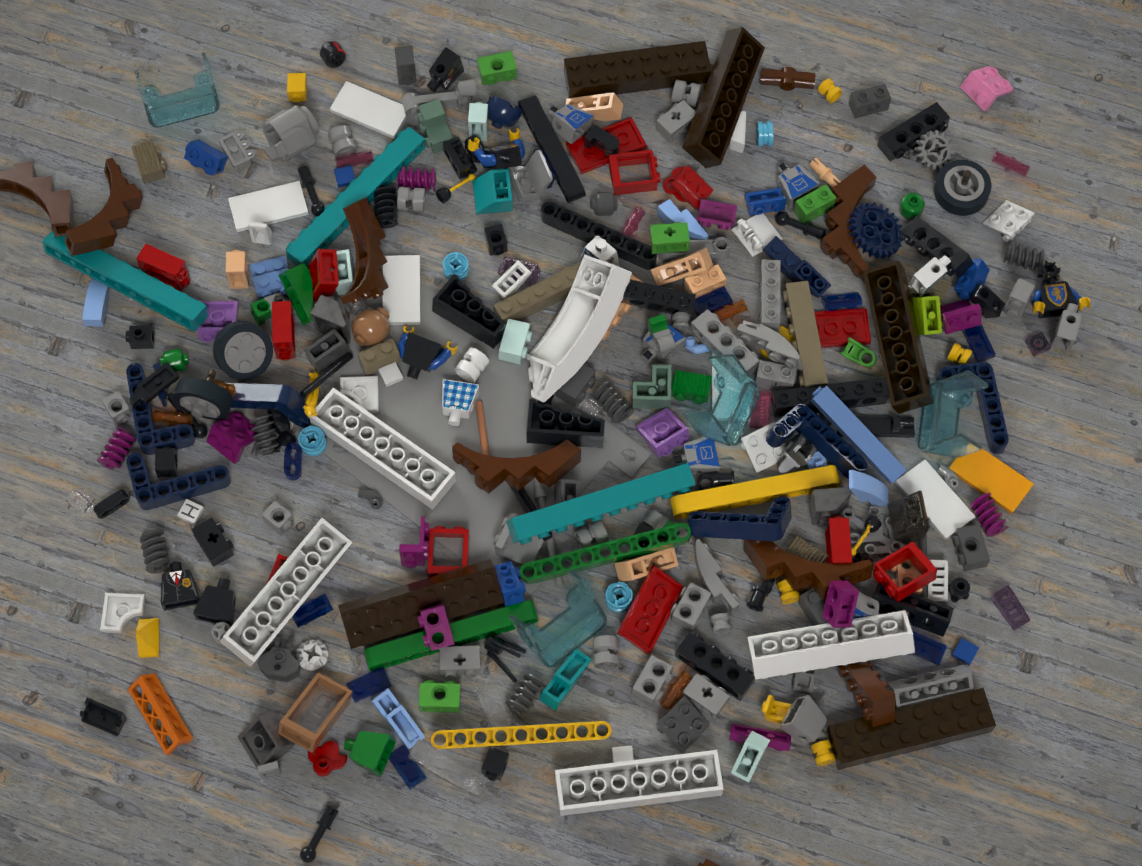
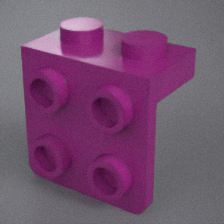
M701 199L697 221H700L702 226L711 227V224H716L718 229L729 230L730 227H734L737 206Z
M961 300L940 306L942 329L945 334L981 325V307L979 303L971 305L969 301Z
M235 411L228 415L226 419H221L211 426L206 442L232 463L236 464L240 461L244 447L257 440L252 438L257 432L251 431L255 427L254 424H249L247 418Z
M421 516L420 544H400L399 546L401 566L416 568V566H425V560H428L429 522H426L425 516Z

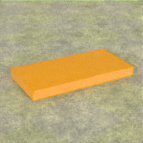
M971 440L949 467L950 470L957 474L959 479L981 494L991 492L992 495L988 499H994V503L1010 514H1013L1034 485V483Z

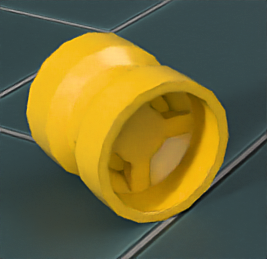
M830 78L823 81L817 90L826 97L829 103L835 102L843 92L840 87L834 85Z
M955 342L947 359L952 362L956 361L959 365L967 364L972 350L968 348L963 349L960 344Z
M786 580L780 581L777 584L778 591L782 592L780 597L782 604H792L799 601L800 593L797 590L794 591Z
M829 740L811 745L812 753L816 754L815 763L818 767L829 765L836 761L835 755L830 751L832 746Z

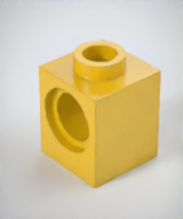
M288 73L287 95L289 101H307L306 73Z

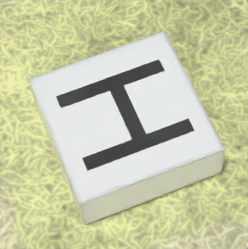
M186 499L177 517L196 525L204 507Z

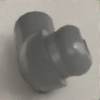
M359 488L358 497L368 499L371 507L374 509L382 507L383 500L377 491Z

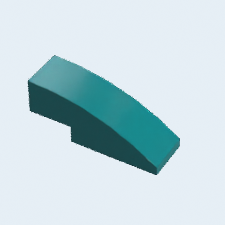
M575 649L542 691L539 701L556 711L577 684L592 659L578 649Z

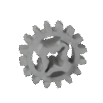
M938 130L933 131V133L929 131L920 136L922 140L916 141L919 147L914 148V150L918 151L915 157H920L918 163H924L923 168L930 167L931 171L942 169V166L944 167L948 164L947 161L952 160L950 154L954 153V151L950 150V147L953 144L948 143L950 137L944 138V132L939 134Z

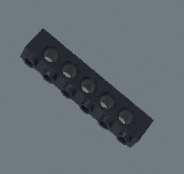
M886 377L776 390L772 393L771 404L774 417H782L798 404L808 406L814 413L819 411L810 401L814 398L812 393L819 387L823 389L825 386H828L848 408L886 404L889 391Z

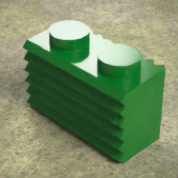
M675 370L671 397H674L677 401L692 400L695 404L708 403L712 376Z

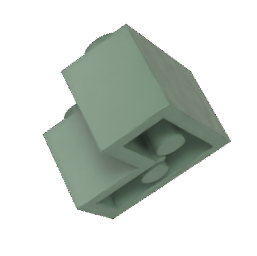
M437 99L420 105L419 113L417 114L418 128L421 134H425V144L427 148H431L433 154L443 151V142L453 139L446 123V113L440 100Z
M652 365L651 382H633L632 408L664 409L667 407L670 409L671 365Z

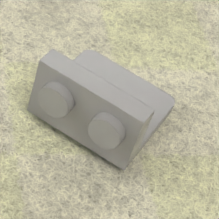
M536 150L525 166L509 167L510 180L519 201L538 200L553 179L541 150Z
M511 512L509 518L505 517L501 528L503 530L501 534H497L494 539L495 554L520 565L535 561L544 540L538 539V536L531 538L532 542L523 545L520 542L513 544L506 521L518 515Z

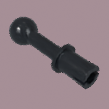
M302 166L297 169L302 181L301 186L308 191L312 202V214L320 216L324 212L325 205L318 200L313 187L316 181L312 179L309 168Z
M783 211L775 216V221L780 226H792L804 231L805 236L810 235L821 241L825 237L826 229L817 227L810 221L807 224L790 218Z
M175 391L171 392L166 399L176 409V414L181 413L192 426L196 438L202 439L208 434L206 425L198 423L191 413L177 406L172 398Z
M327 805L319 822H316L319 824V827L309 845L303 847L300 851L302 861L310 863L316 858L315 849L326 829L331 831L330 826L339 811Z

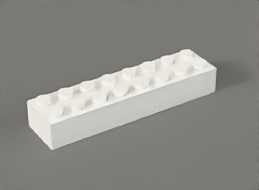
M332 388L316 407L317 416L310 417L312 426L319 427L330 439L432 510L456 482V473L335 388Z
M321 518L219 642L251 667L348 549L352 541L325 519Z
M906 610L853 619L851 627L833 628L829 623L747 637L755 679H766L773 676L826 669L833 666L915 653L913 632Z
M717 750L555 770L560 816L722 796L724 790Z

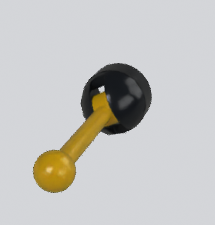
M469 174L468 178L451 189L440 188L435 192L436 197L442 204L446 203L451 197V192L468 181L475 180V175Z
M869 516L864 523L866 531L854 548H851L852 556L856 555V550L869 532L874 533L879 530L882 523L878 518Z

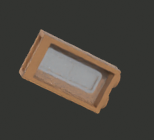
M318 672L279 722L278 734L313 753L350 704L353 691Z

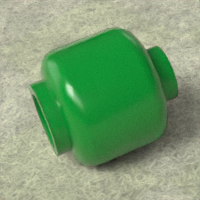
M917 193L906 194L900 203L899 210L901 215L908 220H913L916 216L920 217L925 206L924 199Z
M179 348L164 351L163 357H160L161 366L167 363L177 374L185 372L186 365L189 364L187 353L183 354Z

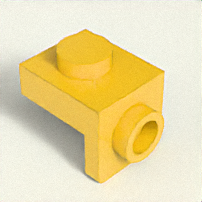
M768 695L767 700L762 704V713L766 721L781 724L792 704L775 701L773 695Z

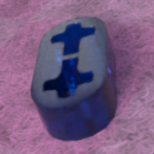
M295 443L287 445L284 451V473L286 478L292 481L299 479L302 474V449L300 445ZM292 450L297 452L295 453V459L291 457ZM292 465H294L296 469L294 474L290 473Z

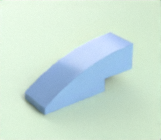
M670 199L658 206L657 216L665 224L687 222L690 240L708 239V234L687 209L680 212Z
M91 278L87 290L82 321L85 326L104 327L110 287Z
M849 470V489L860 502L869 501L872 506L878 507L889 506L888 487L884 483L862 472Z
M385 689L370 701L408 749L425 738L410 715L399 704L389 689Z

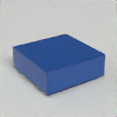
M352 166L334 169L338 188L348 186L355 179Z
M961 638L952 657L970 666L979 647Z

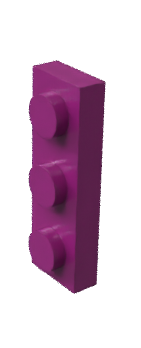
M735 723L731 724L729 740H733L736 743H745L750 733L754 731L770 740L767 747L774 748L777 751L790 750L791 735L787 733Z

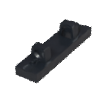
M856 416L875 437L914 438L915 436L914 417ZM837 430V434H838L840 437H844V436Z

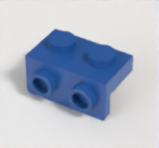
M781 188L745 193L744 196L749 215H761L767 212L785 210L786 197L782 195Z

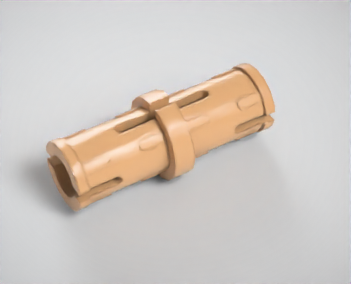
M818 158L814 159L815 162L813 160L810 162L809 167L819 175L822 181L824 180L832 188L841 182L832 173V170L829 167L827 168Z

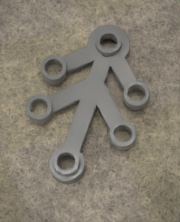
M871 506L868 516H874L879 519L880 508L878 506ZM845 508L841 510L839 516L849 518V525L853 524L863 532L866 531L864 527L865 522L857 518L852 509ZM887 517L884 522L885 528L888 529L889 539L883 535L882 527H880L874 533L869 532L862 543L880 542L884 545L875 547L873 544H867L863 553H869L868 557L878 554L890 555L897 551L893 546L899 549L905 546L902 541L898 540L895 529L897 520L894 517ZM850 533V538L853 537L857 540H851V546H855L862 535ZM870 548L873 552H868L867 549Z

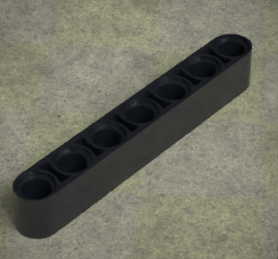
M533 95L518 101V106L523 111L522 116L539 149L542 151L566 201L570 203L585 197L584 187L537 96Z
M545 202L542 205L541 220L546 225L586 243L591 242L596 237L595 235L600 234L602 235L601 238L617 251L619 258L646 270H651L656 266L657 254H652L651 246L554 202Z

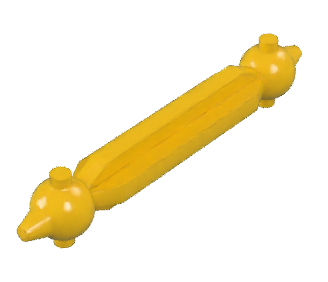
M317 371L308 374L310 376L309 384L320 376ZM319 387L307 396L306 405L303 406L304 412L309 418L311 416L316 417L318 414L316 413Z

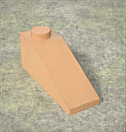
M614 92L567 98L565 106L571 104L594 115L593 120L599 121L620 120L624 105Z
M707 248L652 268L651 272L656 285L661 286L705 271L713 263Z
M674 547L614 563L619 582L631 581L647 576L651 566H656L662 571L679 566Z

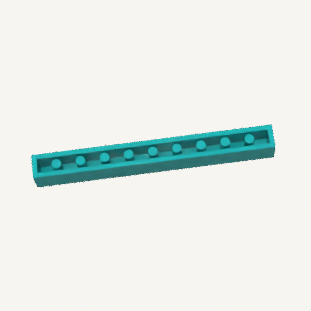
M409 126L404 131H401L397 138L386 146L383 153L377 155L373 163L369 167H365L356 180L353 179L349 183L348 188L344 192H340L336 200L332 204H328L324 212L319 217L316 216L312 220L311 225L307 229H303L294 242L292 241L287 245V259L296 266L305 263V266L308 267L318 249H326L349 226L343 208L365 197L370 205L374 201V191L378 188L389 186L396 179L402 167L405 166L406 168L426 148L425 138Z
M53 230L42 240L44 252L49 256L193 332L208 318L207 306L202 301H197L188 294L176 290L173 286L164 284L156 277L145 274L141 269L130 266L127 262L115 258L110 253L95 250L71 256L64 243L65 236L54 237Z
M686 463L507 520L506 523L513 544L520 542L523 545L532 542L531 538L538 536V539L550 536L549 532L555 530L558 534L567 531V527L574 525V528L586 524V520L591 519L592 522L603 519L602 515L608 513L611 517L620 514V510L624 508L630 511L638 508V504L643 502L645 505L655 503V499L659 497L665 500L673 497L672 493L678 491L679 494L689 492L690 487L696 484L689 464Z

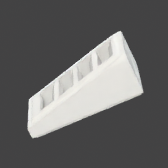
M742 111L739 116L729 146L730 150L743 153L745 146V111Z
M248 222L252 242L270 245L273 233L269 226L264 223Z
M518 260L492 285V288L504 300L512 296L531 275V272ZM517 269L523 273L522 276L516 272ZM512 274L518 279L517 281L511 277ZM507 280L512 284L511 287L506 283ZM502 286L507 289L505 292L501 289Z
M930 560L937 569H942L937 570L936 576H942V578H936V580L928 584V599L936 602H948V561ZM932 584H942V587L932 586ZM932 591L943 592V595L932 594Z

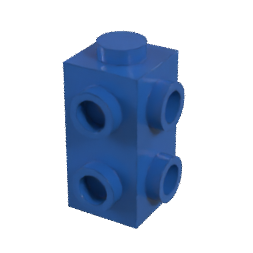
M200 139L187 144L184 156L186 160L190 161L191 165L202 168L206 174L212 176L223 172L229 157Z
M972 259L973 264L955 283L954 290L962 300L969 301L975 287L979 284L984 285L990 269L982 259Z
M512 561L494 566L505 606L525 601L523 593L526 592L524 582L519 581L521 576L518 567L514 568Z

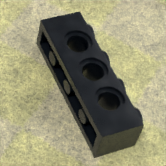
M936 102L880 136L877 146L890 162L894 159H900L905 152L910 149L914 150V148L919 146L916 141L922 140L921 135L929 131L933 133L936 130L940 133L944 132L948 128L950 117Z
M918 216L901 231L905 237V243L910 247L915 246L916 250L923 257L927 255L930 261L934 257L939 260L944 255L948 258L952 257L950 259L952 264L946 268L948 270L946 274L950 277L953 275L959 279L973 264L967 252Z
M630 279L621 303L668 314L685 312L690 315L694 311L696 294Z
M881 583L877 584L872 599L879 602L880 614L906 610L910 625L944 637L950 624L954 610L950 606L914 593L896 602L893 597L886 593Z
M689 632L676 649L675 657L701 675L708 677L711 682L724 688L730 695L741 702L754 684L755 676H753V672L748 668H742L737 665L736 660L732 657H726L721 654V651L716 646H709L700 635H693ZM702 651L705 655L697 657L695 652ZM718 662L721 664V667L713 668L711 663ZM734 673L738 678L731 680L727 675Z

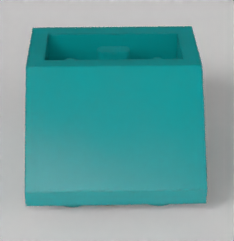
M509 168L490 170L473 180L476 215L513 211Z

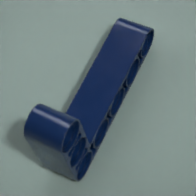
M987 362L942 367L936 379V384L939 388L947 390L975 386L988 448L993 454L1003 453L1009 442V437L992 366ZM979 372H984L986 376L981 375ZM961 374L967 375L968 378L962 377ZM942 376H946L950 380H945L942 378ZM983 389H988L990 393L985 392ZM987 406L993 407L994 410L988 409ZM991 423L997 424L998 427H993ZM995 441H1000L1002 445L996 444Z
M137 363L130 364L126 369L130 397L135 394L134 390L137 388V385L146 379L142 366ZM135 373H140L137 377H133ZM143 402L137 408L132 406L137 441L144 454H155V449H161L164 446L177 450L190 447L195 443L196 437L190 425L181 424L155 430L151 403L145 404ZM146 407L143 411H138L139 408ZM149 424L148 427L141 428L142 425ZM184 434H190L187 438H182ZM167 437H170V438H171V439H170L169 441H167V442H164V441H163V439H165V438H167ZM151 441L150 445H144L145 442Z
M217 383V385L226 389L233 396L234 400L231 408L276 409L299 427L306 428L310 424V418L305 414V409H303V406L306 405V400L290 386L281 384Z
M798 404L777 421L766 436L768 445L778 448L796 432L803 433L805 439L809 443H813L817 451L832 465H835L848 479L849 470L864 473L868 465L860 454L804 404Z
M132 453L126 459L135 497L140 508L143 510L155 509L228 487L231 483L227 467L218 465L151 484L148 469L142 455ZM140 462V465H139V466H137V467H133V466H132L134 463ZM219 475H226L223 479H217ZM140 479H145L144 483L137 484ZM201 480H207L203 485L198 484ZM183 485L188 486L185 490H179ZM163 491H169L165 496L160 495ZM145 496L150 497L147 501H141Z
M788 497L775 498L766 515L691 512L688 514L691 536L778 541L783 538L791 521V502Z

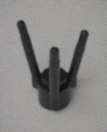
M490 636L484 646L488 650L487 655L499 665L513 682H516L517 679L496 657V654L500 655L505 650L520 658L521 655L516 651L526 653V650L506 642L500 637Z

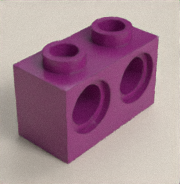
M830 581L822 618L833 628L851 627L859 590L848 581Z
M441 604L420 610V616H417L420 628L424 627L426 635L422 636L425 647H429L433 651L454 645L444 605ZM430 613H436L438 616L437 621L433 624L427 622V616ZM437 632L442 633V641L434 643L432 636Z

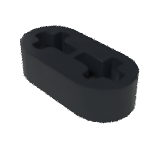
M119 490L99 502L93 511L99 519H103L126 505L130 497L125 490Z

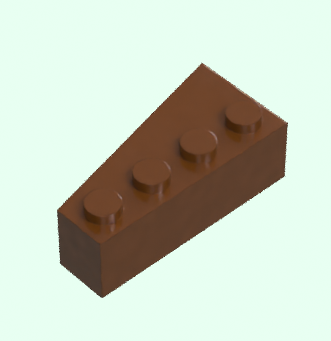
M869 660L837 666L839 676L845 679L847 690L853 693L856 705L861 707L865 721H869L872 728L895 720V693L892 690L888 691V684L885 680L881 681L879 672L873 670L872 663Z

